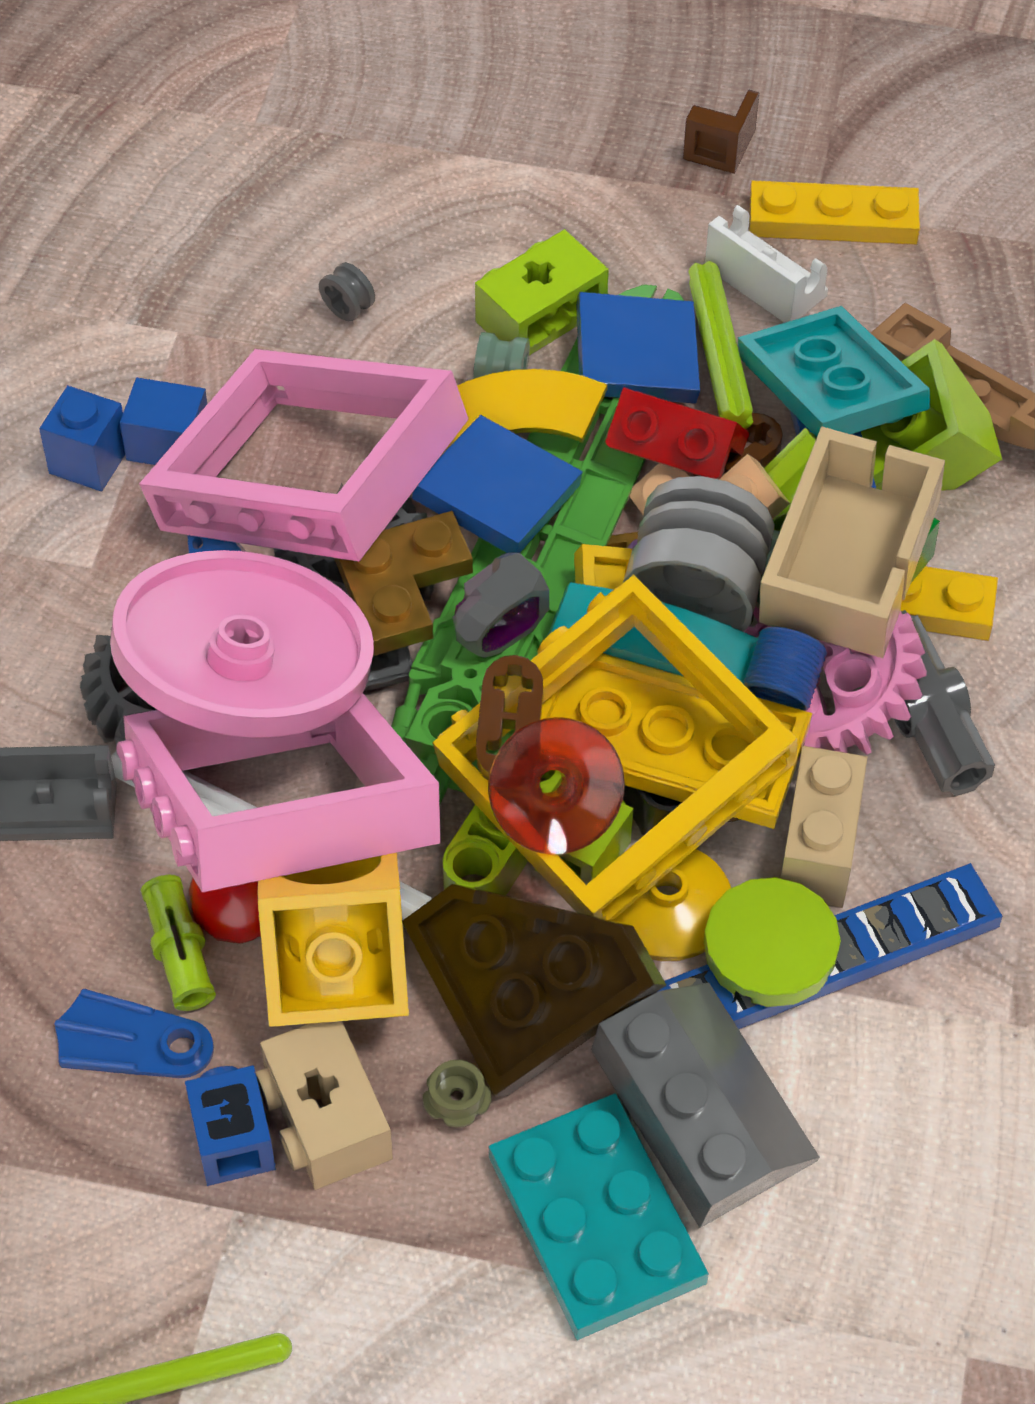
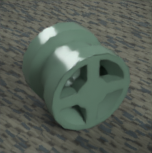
M481 332L475 355L473 379L491 373L528 369L529 338L516 337L512 341L499 340L495 333Z

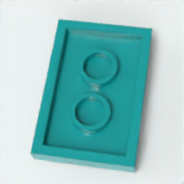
M842 306L738 337V350L742 362L816 437L821 426L854 434L885 423L898 422L904 417L930 408V388Z
M616 1093L488 1146L489 1159L577 1341L707 1284L709 1273Z

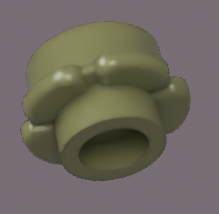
M450 1060L439 1065L428 1077V1091H425L423 1094V1104L432 1118H442L449 1127H465L474 1122L476 1115L486 1113L491 1104V1089L485 1085V1078L475 1065L464 1060ZM454 1091H460L464 1096L461 1100H453L450 1095Z

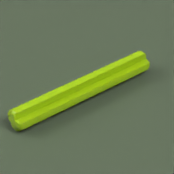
M711 261L703 265L694 263L688 270L690 276L689 285L719 417L735 421L746 430L753 423V408L719 267Z

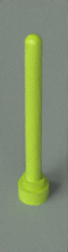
M274 1333L4 1404H124L281 1363L291 1355L292 1343L285 1334Z

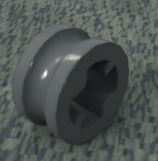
M347 262L340 263L333 271V275L324 276L318 284L320 295L327 307L340 319L348 322L355 320L361 313V309H368L375 302V292L368 278L360 269Z

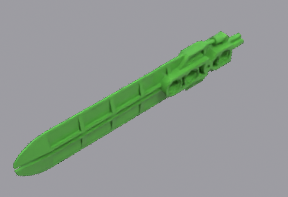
M644 284L618 295L653 298L657 286ZM667 289L662 298L684 301L678 292ZM578 338L561 371L579 375ZM617 397L613 399L603 398L583 443L560 435L538 432L530 433L527 441L583 471L580 486L563 504L554 525H549V520L520 552L542 573L549 588V610L533 632L500 654L485 658L472 653L456 641V631L452 617L462 605L464 583L490 565L495 558L506 554L505 551L479 537L471 553L473 573L459 577L440 618L433 621V639L422 643L411 666L409 687L404 705L396 708L391 727L439 782V806L448 788L460 792L463 791L439 766L433 741L452 725V715L460 710H467L469 712L480 703L482 681L487 668L493 661L509 655H518L532 660L538 655V648L548 636L566 587L570 582L575 583L574 553L582 544L607 546L646 461L644 458L612 449L606 445L605 440L619 401ZM600 414H604L605 417L584 461H580V456ZM540 541H545L537 561H533L532 558ZM426 694L419 710H417L416 705L419 695ZM515 730L509 731L502 737V744L499 750L488 751V753L497 755L499 767L514 748L512 739L515 736ZM476 759L474 762H472V764H473V765L477 768V770L480 772V770H479V768H478V765H477V759Z

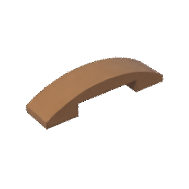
M905 302L871 332L900 361L934 339L942 343L989 411L997 439L1035 450V393L951 346L950 327Z

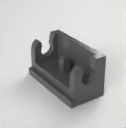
M109 745L0 748V841L113 839L117 782Z

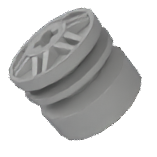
M704 476L677 477L658 485L647 498L643 520L640 522L638 529L637 545L632 549L623 583L634 574L661 602L695 612L744 632L751 625L759 594L761 575L766 567L775 524L767 507L752 493L728 481Z

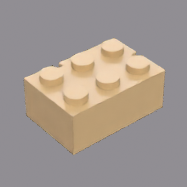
M821 426L760 582L759 622L773 627L793 629L821 641L884 658L901 610V602L905 600L940 502L945 460L889 445L885 455L882 490L872 488L877 441Z

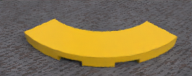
M546 369L510 370L468 380L457 385L469 419L445 451L480 415L515 434L549 433L568 437L583 443L605 396L607 384L586 376Z

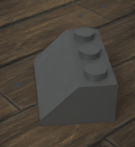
M710 983L658 991L599 1023L591 1051L699 1228L819 1160L818 1153Z

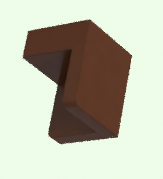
M748 89L736 116L693 105L686 118L683 159L735 174L756 130L760 92Z

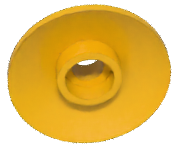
M695 849L613 921L634 926L652 960L681 961L690 959L705 952L704 933L711 908L727 890L731 889V886L720 866L709 856ZM671 886L680 891L673 895H665L658 891L657 888Z

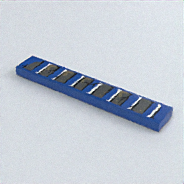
M969 863L834 915L837 919L841 940L834 970L817 994L797 1004L766 1007L751 1003V997L743 996L736 990L734 995L722 987L707 964L665 980L666 986L659 991L710 983L738 1029H741L1000 927L1003 916L974 867Z

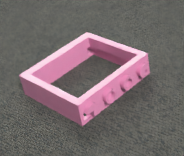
M255 349L139 485L160 531L359 562L469 418L451 370ZM277 386H283L285 390H278ZM277 404L396 418V421L338 494L216 477Z
M363 693L347 712L330 723L310 731L282 737L251 738L209 732L177 721L159 710L124 716L126 741L118 742L116 747L117 755L122 761L123 779L125 781H133L139 805L142 809L150 808L158 836L160 838L168 837L177 866L187 867L202 892L440 844L439 782ZM331 743L365 787L212 816L182 771Z

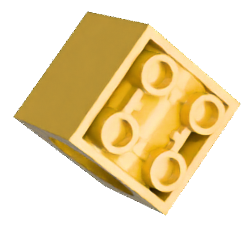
M397 852L258 881V910L269 1027L409 1016Z

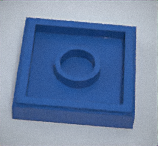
M579 292L576 304L579 375L607 384V391L604 397L620 398L624 387L670 402L697 403L700 393L694 301Z
M480 415L439 457L413 491L412 499L438 514L453 511L459 526L506 553H520L580 486L583 471Z

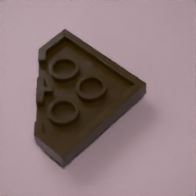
M451 884L402 920L408 935L494 1096L510 1095L596 1035L599 1023L655 994L666 986L664 979L632 925Z

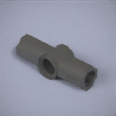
M910 615L925 651L921 658L927 674L925 677L916 679L922 693L921 699L904 700L911 716L908 721L894 720L903 736L906 738L915 737L941 791L951 792L954 796L962 795L976 790L981 783L991 778L995 763L971 719L970 697L963 677L955 667L945 668L919 616Z

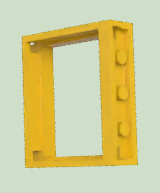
M634 574L607 596H604L601 592L595 596L587 608V614L569 629L566 626L559 627L543 640L538 648V655L531 660L537 665L543 677V703L635 627L743 735L750 745L587 885L472 764L477 759L476 738L480 703L469 712L467 710H460L452 715V725L433 741L439 766L577 913L611 921L617 918L794 765L797 757V737ZM516 675L508 676L506 686H495V689L504 691L505 712L517 713L518 697L521 692L532 691L531 689L523 688L521 677ZM503 729L502 737L505 736L509 731H511V729Z

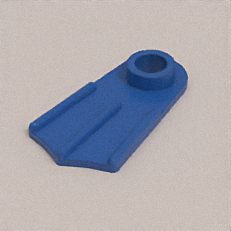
M82 989L71 1007L54 1023L59 1048L58 1062L61 1068L188 1078L203 1071L210 1063L214 1053L212 1036L201 1023L88 989ZM179 1038H188L194 1042L193 1047L187 1052L176 1053L170 1050V1045Z

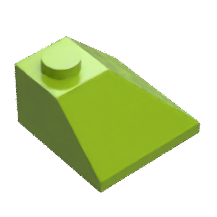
M936 339L901 361L930 388V408L904 417L898 422L885 423L861 431L863 438L877 441L873 478L876 489L882 490L885 455L889 445L945 460L941 491L955 490L1003 460L989 411L943 344Z

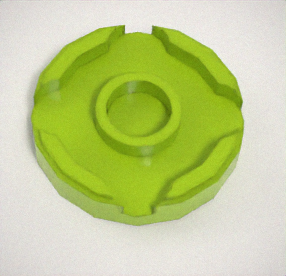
M777 877L750 879L727 890L711 908L704 933L707 965L719 984L734 995L736 990L743 996L751 997V1003L766 1007L794 1005L817 994L834 970L841 943L837 919L823 898L800 883Z

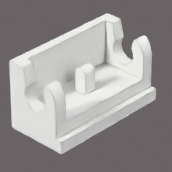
M739 205L734 208L733 222L730 228H728V221L720 216L708 224L705 263L708 261L714 262L719 267L722 280L784 323L801 318L827 296L828 288L825 286L827 266L815 258L812 261L810 273L748 231L749 213Z

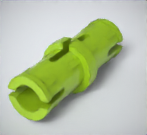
M170 874L157 876L144 883L141 887V895L144 902H146L154 932L150 941L152 953L156 960L163 962L167 980L172 991L175 1009L180 1011L197 1010L211 1003L216 997L202 953V948L205 946L206 941L200 925L192 920L184 896L181 878ZM171 925L176 926L185 957L184 960H181L179 957Z

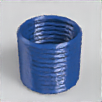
M767 627L762 629L757 637L758 641L754 647L755 651L752 653L753 657L749 663L750 667L745 674L744 685L758 698L804 711L808 710L812 704L811 700L815 693L814 690L817 688L816 684L822 672L823 662L827 656L826 648L817 639L793 629L784 627Z

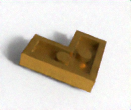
M453 511L383 530L359 562L334 558L349 597L361 609L371 628L374 641L373 656L433 639V623L418 588L473 573V558Z

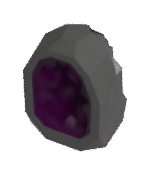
M506 553L495 558L490 565L464 583V598L456 605L455 615L452 617L456 631V641L472 653L485 658L500 654L533 632L549 610V588L542 573L520 553Z

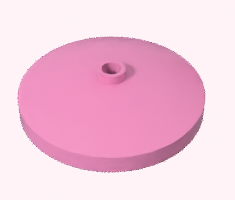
M226 550L203 551L176 556L157 563L138 574L123 589L116 602L110 639L111 653L120 675L128 686L149 705L163 714L195 728L229 736L251 738L282 737L316 729L339 718L358 701L364 692L374 652L372 631L363 612L351 597L330 580L310 569L284 559L252 552Z

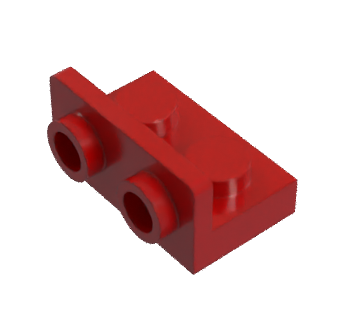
M623 387L605 442L612 449L691 474L719 480L722 477L729 453L742 456L749 432L735 421Z

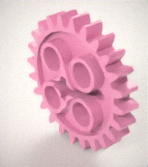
M755 607L753 614L758 624L754 628L748 627L744 632L757 638L762 629L773 626L759 622L760 608ZM901 610L884 658L818 640L827 651L823 668L833 695L835 713L827 716L826 703L818 686L820 684L819 677L816 684L817 688L814 690L815 693L811 700L812 704L806 710L812 713V718L803 746L848 753L847 748L856 745L863 753L868 755L872 753L868 737L874 733L889 740L894 737L888 724L890 718L905 721L910 719L911 716L904 700L921 699L922 693L916 679L925 677L927 671L921 658L925 651L909 613L902 614ZM864 686L863 688H861V689H859V690H857V691H853L854 689H856V688H858V687Z

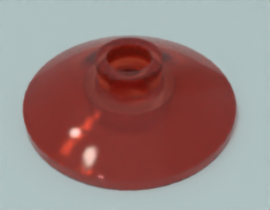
M565 717L537 720L516 731L506 740L496 754L488 779L490 806L501 828L521 846L543 854L574 852L600 838L615 820L623 801L624 772L620 758L613 745L592 726L582 721ZM550 770L560 771L562 781L558 789L549 793L543 792L540 788L542 776Z

